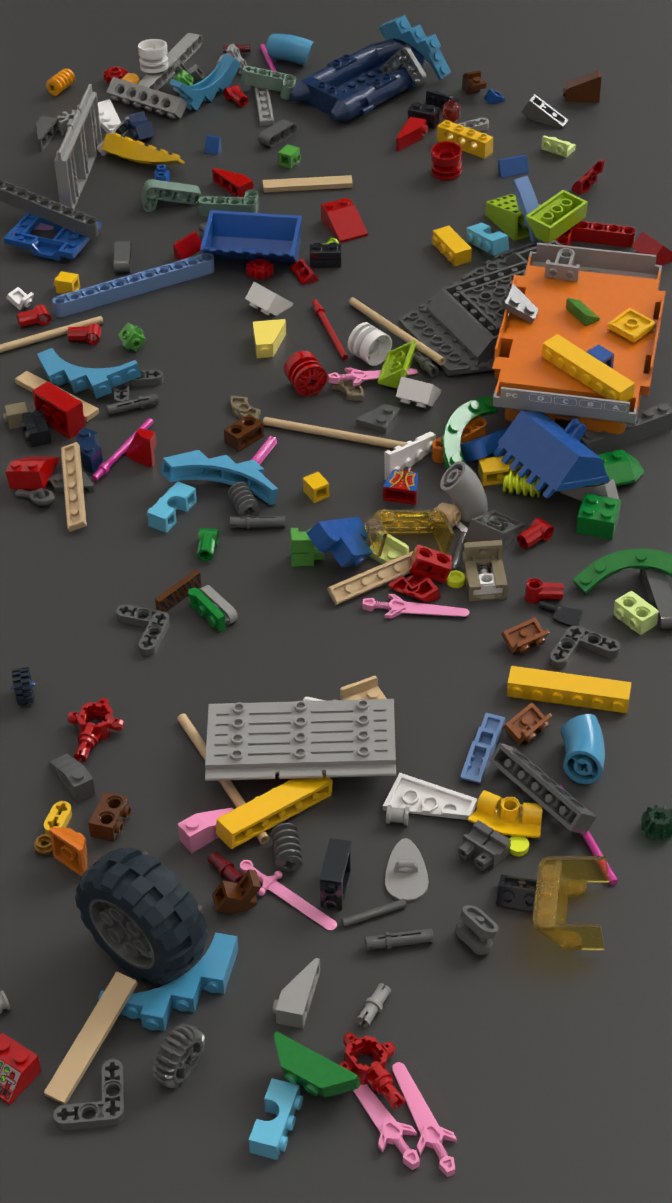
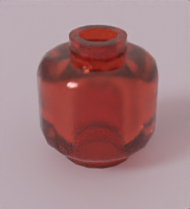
M449 100L442 106L443 119L453 123L460 119V104L455 100Z

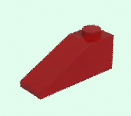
M414 117L408 119L396 137V151H400L422 140L428 132L426 119Z
M212 169L213 182L234 197H244L246 191L253 190V180L247 176L222 169Z

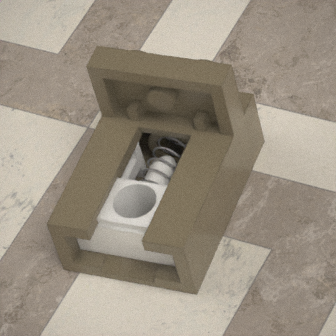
M502 540L464 543L462 569L465 574L469 601L507 599L508 584L502 561Z

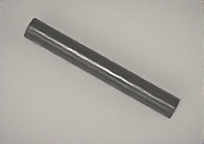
M462 531L452 559L451 571L458 568L464 543L466 542L465 536L467 532Z
M401 899L341 919L343 927L345 928L407 907L406 901Z

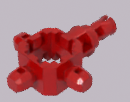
M101 698L97 703H86L83 705L81 712H69L68 722L78 725L80 733L78 736L79 747L74 754V759L80 762L81 758H83L81 762H86L89 751L98 744V740L102 741L109 738L111 730H123L124 720L114 718L113 709L110 707L108 699ZM94 718H97V720H102V723L95 725V723L90 722V719L94 720Z
M353 1033L344 1035L343 1044L346 1047L344 1061L338 1065L357 1074L361 1085L369 1083L373 1091L384 1095L392 1109H397V1106L398 1108L401 1107L405 1102V1098L394 1087L393 1076L386 1070L387 1059L393 1056L396 1050L392 1042L380 1044L375 1037L367 1035L360 1039ZM362 1053L364 1056H373L374 1062L370 1064V1067L367 1065L363 1066L361 1063L357 1065L358 1060L356 1058H359Z

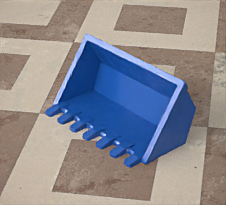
M210 210L200 251L210 253L216 258L246 260L264 258L265 261L296 263L299 258L301 245L302 216Z
M521 410L497 442L499 446L493 453L496 457H499L506 450L507 453L501 460L505 464L515 457L510 465V469L515 471L523 464V467L518 472V475L522 478L531 470L532 472L526 479V482L532 484L539 477L540 480L534 487L537 491H541L548 484V488L543 493V496L547 499L555 491L610 482L602 458L580 442L587 428L586 425L581 424L576 418L564 430L542 412Z

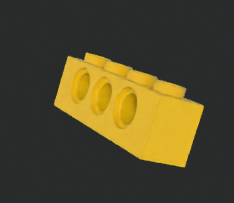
M445 120L437 126V142H455L461 146L462 151L484 159L493 153V137L486 133L469 129L449 120Z

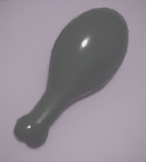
M43 488L33 491L18 489L15 492L17 497L29 498L34 504L39 506L50 505L55 500L54 493Z

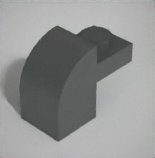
M180 59L175 61V73L177 74L185 70L193 77V85L204 79L205 74L197 64L187 69Z

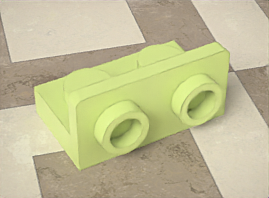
M545 135L542 137V150L566 158L575 151L576 145L568 141H562L556 137Z
M381 530L379 532V540L370 546L373 553L369 557L384 564L409 553V546Z

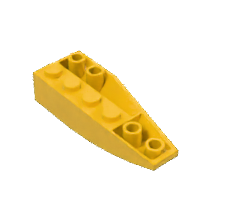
M115 132L113 134H106L101 147L103 151L141 164L171 166L185 163V161L180 159L181 156L175 153L169 155V152L160 149L158 151L152 145L144 146L145 143L133 141V139L126 136L122 137V135Z

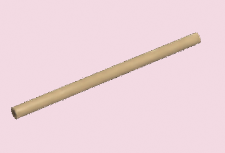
M354 297L350 298L349 304L406 343L416 340L415 349L439 365L445 364L446 359Z
M98 316L0 344V353L68 334V327H88L92 323L103 324V318Z
M264 417L263 419L265 426L394 449L396 446L403 447L406 443Z
M184 713L180 714L177 718L178 722L205 760L206 743L187 715ZM218 780L236 808L246 804L231 780ZM266 832L256 836L261 844L269 841V836Z

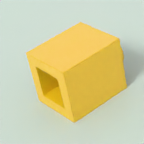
M61 271L54 279L56 293L66 294L79 290V274Z
M319 472L303 477V492L313 503L330 497L329 483Z

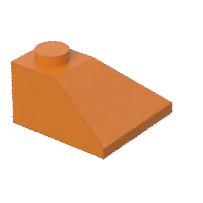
M51 827L49 834L54 858L82 877L87 870L86 838L71 828Z

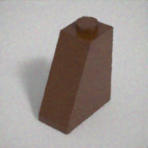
M601 70L566 82V88H563V96L566 97V102L599 103Z

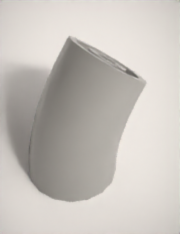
M462 461L452 464L443 474L440 487L450 497L453 505H456L461 511L460 520L470 522L472 518L488 512L486 493L479 478L467 464Z

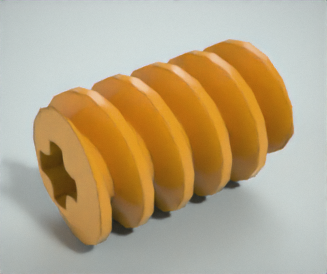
M67 68L62 69L47 80V90L53 96L59 95L75 82V75Z

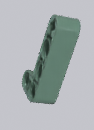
M244 66L240 81L246 85L281 92L280 97L282 99L291 100L290 93L295 86L296 77L271 70Z
M149 179L144 183L140 200L143 209L146 212H152L155 210L158 200L198 205V199L203 196L196 185Z
M248 190L245 192L244 197H200L198 199L199 214L208 217L210 210L258 213L259 193L256 190Z

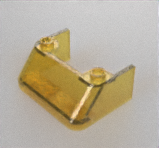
M383 509L368 516L365 522V529L377 557L382 555L387 533H433L441 552L448 554L454 536L453 529L446 515L438 509Z
M547 856L539 862L533 911L534 927L564 949L604 950L601 924L566 923L568 896L582 895L587 889V882H610L606 856Z

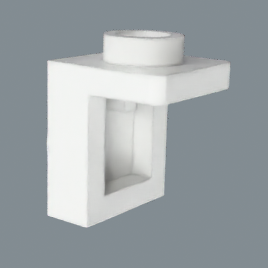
M17 287L7 294L6 298L16 308L22 310L32 304L34 294L30 292L27 295Z

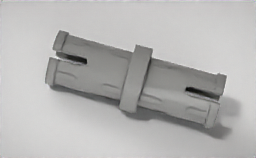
M379 983L372 996L366 999L365 1007L356 1018L360 1026L365 1021L363 1027L368 1028L375 1015L383 1009V1003L391 993V989L387 985L382 990L384 984Z

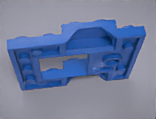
M27 212L4 237V243L31 249L32 255L41 258L61 261L63 257L74 259L91 238ZM97 221L99 230L101 228V222ZM39 223L53 225L54 231L58 232L53 239L30 235V233Z

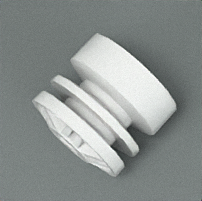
M148 39L138 44L141 71L159 73L168 69V50L165 41Z
M368 322L357 325L351 332L347 342L349 352L371 366L381 364L392 348L391 337Z

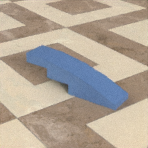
M528 176L514 179L513 184L518 209L522 211L525 226H528L531 242H536L540 239L535 237L525 216L539 207Z
M485 713L481 727L478 728L475 740L472 741L460 779L481 784L490 764L489 759L493 755L506 721L505 717Z

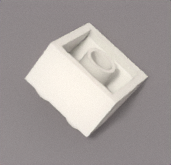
M253 282L245 297L246 300L250 301V306L256 309L258 307L262 308L260 311L268 316L270 313L277 316L294 304L256 282Z
M401 377L396 397L401 399L400 402L410 404V402L417 403L416 406L426 408V406L432 407L442 390L430 383Z

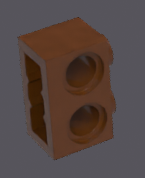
M251 414L246 415L224 429L225 444L238 452L264 437V423Z
M104 791L88 822L91 837L115 842L118 834H121L123 831L125 819L129 818L131 814L128 796Z

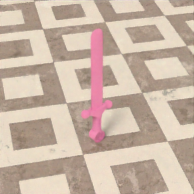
M243 860L240 863V872L243 875L248 869L256 870L259 881L263 884L257 893L259 896H263L265 891L270 890L325 929H336L337 922L277 882L278 879L282 878L283 874L281 871H276L272 876H266L254 868L250 860Z

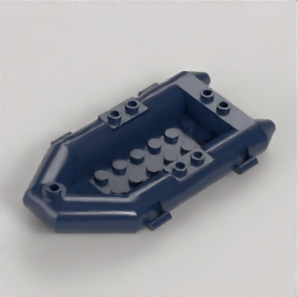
M393 38L374 43L351 55L345 54L328 63L327 67L299 80L290 93V99L292 101L304 102L329 114L330 119L333 121L347 122L361 114L364 115L374 110V107L398 94L419 86L414 83L404 65L390 74H382L381 68L383 64L398 50L409 47L424 71H426L428 61L414 47L402 40ZM395 58V64L399 65L398 59ZM411 62V68L414 70L415 65Z

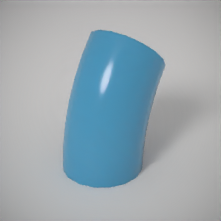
M272 34L267 40L266 47L268 55L273 60L289 61L305 66L314 41L295 35Z
M583 714L576 716L566 722L561 728L560 733L566 751L563 767L565 773L575 782L592 784L599 780L604 769V737L595 715Z

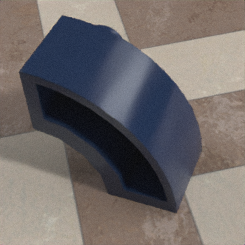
M144 111L126 116L124 124L126 128H129L133 139L142 140L155 136L152 122L148 121Z
M83 427L77 435L76 442L80 446L82 467L93 474L103 463L102 449L99 446L98 433Z

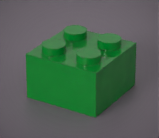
M585 493L577 517L576 533L613 540L620 516L621 500Z

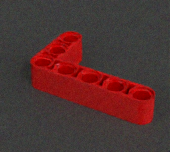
M580 221L555 240L565 246H571L572 241L631 247L635 242L636 229L630 226Z

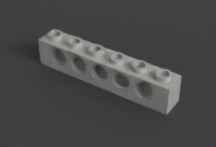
M115 77L112 78L107 89V93L114 101L121 100L127 105L131 103L137 108L143 107L149 112L153 110L162 116L166 114L172 119H181L187 103L180 97Z

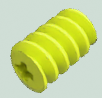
M510 470L509 474L504 477L503 492L509 489V493L512 494L516 490V494L520 495L523 490V495L527 496L530 491L531 497H534L537 493L539 498L541 491H537L534 487L540 478L538 477L532 484L526 482L527 474L522 478L518 475L517 471L516 475L513 476V472Z

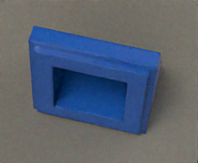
M489 89L484 97L489 104L506 100L500 92Z
M207 135L205 153L218 155L221 151V137Z

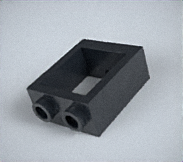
M329 839L320 875L321 907L343 909L352 872V841Z

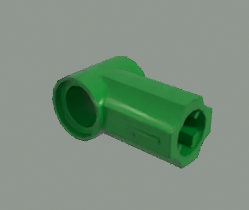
M199 529L197 558L204 562H209L210 559H213L215 546L219 542L218 529Z

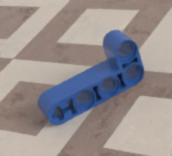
M509 427L460 444L465 462L478 460L495 452L499 446L497 442Z

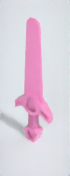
M345 368L344 371L348 374L334 372L328 374L327 380L333 384H338L339 381L351 380L353 386H359L365 380L378 379L381 370L362 371L354 368ZM410 368L408 375H415L418 371Z
M388 594L390 602L380 603V601L376 602L374 598L363 599L362 609L371 612L374 609H388L389 612L385 614V618L389 619L403 613L466 617L470 613L465 608L406 602L395 594Z
M396 1062L392 1066V1071L421 1135L417 1144L419 1155L421 1156L426 1147L434 1148L440 1161L439 1169L447 1177L454 1175V1158L448 1156L442 1144L443 1140L457 1142L454 1133L438 1125L403 1063Z
M367 1084L360 1085L358 1089L353 1090L381 1133L378 1147L382 1153L387 1143L395 1144L403 1155V1163L411 1170L418 1168L420 1160L417 1150H411L402 1138L403 1135L417 1136L415 1129L410 1125L397 1122Z

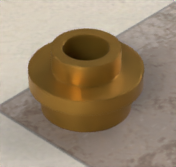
M42 834L36 838L34 848L37 853L46 855L53 852L50 835Z

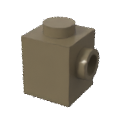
M25 402L5 405V413L2 414L4 423H8L9 429L21 427L23 413H28Z

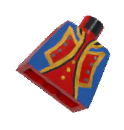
M404 467L403 470L394 469L383 485V500L417 505L418 473L413 472V469L410 467Z

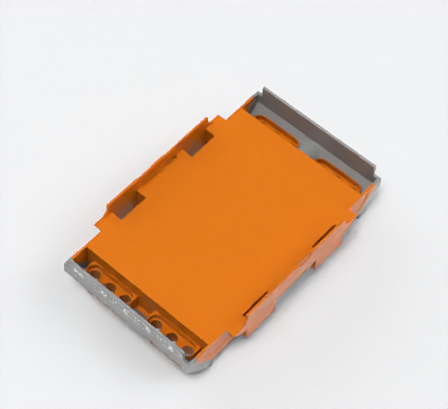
M537 243L536 252L530 251L525 275H514L512 285L514 284L539 309L531 324L505 309L495 347L492 369L495 370L494 378H497L498 382L493 396V407L505 410L504 417L506 420L513 422L518 413L524 410L542 412L554 422L555 419L572 421L576 418L581 424L586 425V431H607V433L622 434L626 429V425L636 426L640 397L649 396L666 291H659L662 265H656L657 255ZM563 248L572 249L575 252L574 266L580 264L578 282L545 277L546 261L550 260V262L555 263L559 250ZM567 298L582 301L600 320L585 326L566 308ZM628 308L657 322L653 330L635 343L607 328V324ZM558 334L585 352L598 344L614 353L612 369L635 383L634 397L627 402L606 399L542 357L543 343Z

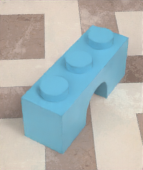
M482 222L466 228L468 243L494 256L509 250L508 235L500 231L491 233V227Z
M177 481L159 498L152 508H149L147 512L148 526L167 533L177 523L176 510L187 512L197 502L196 488Z
M272 1078L264 1097L265 1112L275 1114L277 1117L271 1121L256 1119L249 1137V1151L252 1154L278 1160L281 1151L285 1152L288 1143V1137L286 1136L288 1131H292L296 1120L294 1114L296 1110H300L303 1096L300 1095L299 1085Z

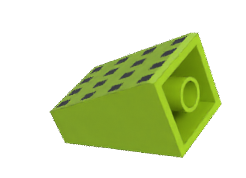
M509 194L486 202L485 215L512 240L517 241L530 236L528 226L524 224L522 211L518 209L516 195Z

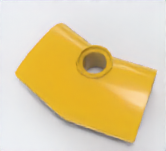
M484 790L479 796L477 810L467 818V821L475 823L479 820L502 835L540 838L542 806L538 803L523 802L522 805L515 797L502 798Z

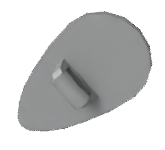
M404 838L396 844L391 852L385 874V887L389 895L396 900L416 901L423 897L428 890V874L420 851L410 839Z

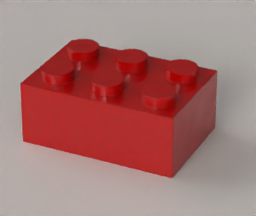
M49 381L32 390L35 411H43L48 426L69 439L78 435L79 431L85 427L83 404L80 400Z

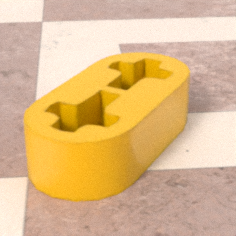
M59 801L53 805L44 821L45 834L50 835L49 829L51 827H67L72 817L71 805L68 802Z

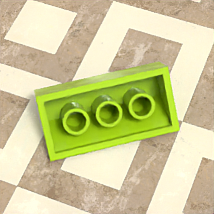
M562 190L527 214L525 219L535 237L548 243L554 241L586 218L588 201Z

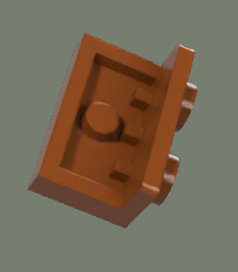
M536 617L503 631L501 635L511 653L514 654L516 652L524 653L534 644L536 646L543 644L547 641L546 637L550 632L548 629L543 631Z
M531 702L509 720L503 728L518 745L524 741L528 743L536 736L535 731L539 729L541 732L550 724L548 720L552 715L549 713L544 716Z

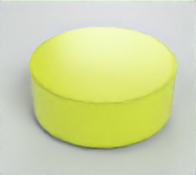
M458 570L451 571L446 579L447 585L452 588L462 587L465 584V574Z
M512 836L509 838L511 840V855L519 857L528 853L529 841L526 837Z

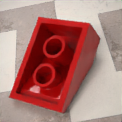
M342 198L320 205L321 221L339 243L368 236L361 217L349 198Z
M24 457L11 461L5 471L10 489H44L60 461V457Z

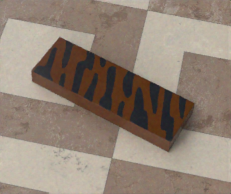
M194 570L156 597V610L167 612L188 597L189 589H199L202 586L201 573Z

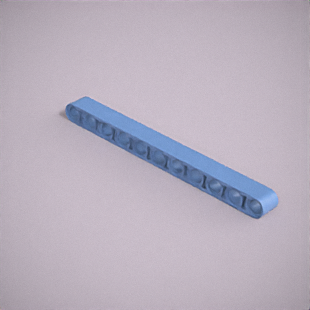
M210 253L200 254L56 296L52 299L54 315L56 317L69 316L211 274L215 271L214 256Z

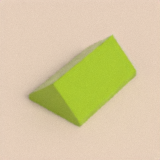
M416 340L387 353L377 381L379 384L398 389L401 377L407 378L413 361Z

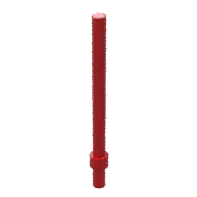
M317 299L312 300L311 303L316 316L322 321L342 360H347L348 356L329 323L323 306L319 304Z

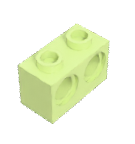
M630 591L615 600L613 615L639 635H642L657 625L659 611L636 593Z

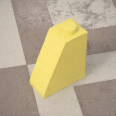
M285 319L253 322V336L257 358L274 357L286 336Z

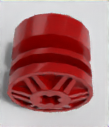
M442 141L433 145L431 148V173L435 178L452 180L461 175V146L451 141Z
M309 351L294 353L284 365V374L297 393L302 396L315 395L326 385L327 373L314 354Z

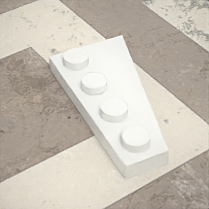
M108 99L98 102L100 126L107 133H111L121 122L111 100Z
M428 432L417 437L414 442H406L403 447L396 446L393 451H385V480L388 479L394 469L403 470L404 467L411 468L412 465L432 452V442L436 440V434Z
M399 773L383 804V810L387 811L388 805L394 808H405L407 806L411 814L467 820L473 814L478 799Z

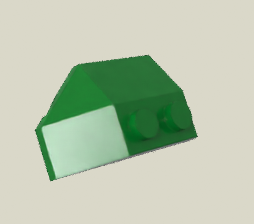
M623 449L597 454L602 458L606 474L609 476V479H614L616 486L634 483L644 474V469L639 461Z
M275 1032L274 1039L280 1065L285 1075L284 1078L294 1085L299 1083L305 1086V1090L314 1096L319 1094L325 1098L358 1089L361 1085L357 1074L283 1034Z

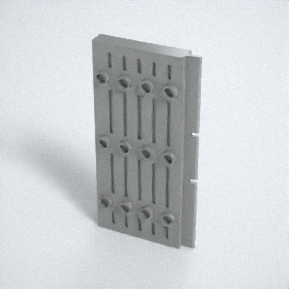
M91 84L88 85L80 104L77 105V111L70 126L67 127V133L54 159L59 201L61 204L75 209L99 152L97 146L102 142L97 92H92Z
M394 699L209 704L205 781L275 779V774H279V779L322 778V773H326V778L396 776Z

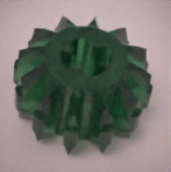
M656 804L653 808L648 807L641 816L642 831H645L646 837L653 836V840L660 838L662 841L665 837L671 839L672 809L666 810L665 805L659 808Z

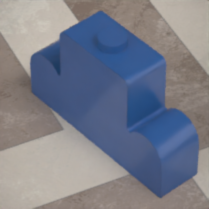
M359 517L319 521L306 533L318 550L323 553L330 550L341 567H357L373 553L365 542L369 537V531Z

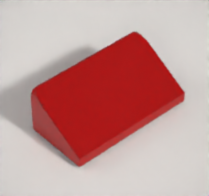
M196 231L173 244L174 258L178 260L187 259L200 251L202 243Z
M300 258L290 267L303 285L319 281V278L303 258Z

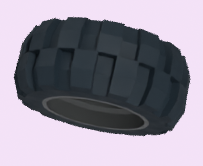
M130 847L110 851L87 869L80 878L76 888L75 901L76 907L81 911L80 917L85 927L90 930L94 936L93 939L101 949L105 950L121 968L130 971L134 977L142 981L149 980L152 984H163L177 979L199 959L207 942V923L204 914L198 909V902L192 893L187 891L182 885V881L171 870H167L161 864V861L150 854L144 855L139 849Z

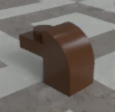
M480 70L463 74L462 89L467 95L480 92V89L486 88L487 83L482 79Z
M248 869L238 883L223 880L212 894L217 912L236 914L248 911L257 904L255 895L259 892L261 885L256 870Z

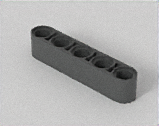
M653 568L640 569L650 604L659 611L658 628L660 630L672 629V591L666 574Z

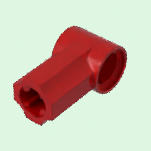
M239 85L223 90L227 101L232 100L241 108L245 107L248 103V97L241 92Z
M42 304L35 306L33 310L17 313L16 315L20 328L34 324L47 325L51 321V316L46 306Z
M95 323L88 325V327H68V341H86L90 345H96L100 341L102 329L100 325Z
M536 518L531 523L530 528L517 535V542L521 548L526 549L541 539L547 541L552 537L554 527L541 518Z
M530 578L526 583L524 598L527 602L533 604L540 602L541 599L562 600L564 595L563 583H543L538 578Z

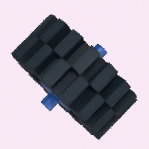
M29 667L12 669L13 686H11V690H14L17 704L34 703L33 686L36 685L31 680Z

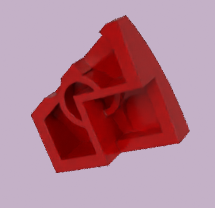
M600 159L573 184L571 190L579 195L589 191L591 184L597 182L598 174L603 172L604 160Z
M139 428L125 452V456L139 464L153 467L155 465L154 449L157 446L155 431Z
M415 573L406 579L402 575L388 584L390 589L424 602H432L441 598L439 589L429 577L426 578Z

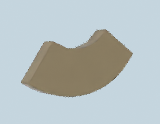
M351 380L339 381L338 384L332 383V389L343 392L347 400L364 401V391L361 385L353 386Z
M231 396V410L237 418L241 419L248 414L257 419L260 418L261 410L250 406L248 397Z

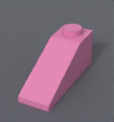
M226 808L196 813L178 823L180 842L192 854L218 839L219 837L216 835V819L234 809Z

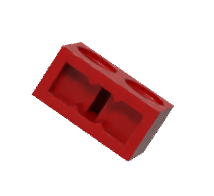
M417 544L410 557L409 572L445 583L452 570V556Z

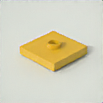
M628 308L607 324V328L635 343L653 330L657 322Z

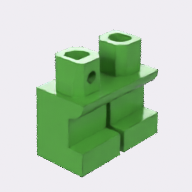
M291 528V567L314 566V560H324V553L314 547L315 545L306 534L307 532H298V528Z

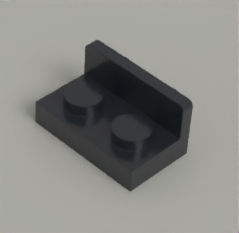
M426 91V104L451 110L458 104L459 98L446 95L439 91Z
M501 874L496 905L540 912L545 881Z

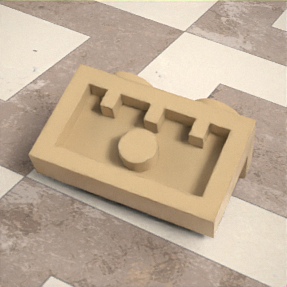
M372 676L341 687L340 700L387 698L378 687V678Z

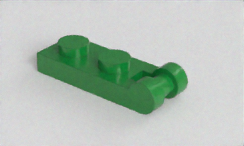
M198 588L189 589V607L197 609L199 615L204 616L210 626L214 627L219 633L226 630L225 615Z

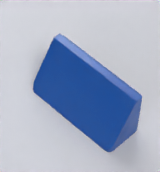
M527 155L498 159V174L502 178L529 173Z

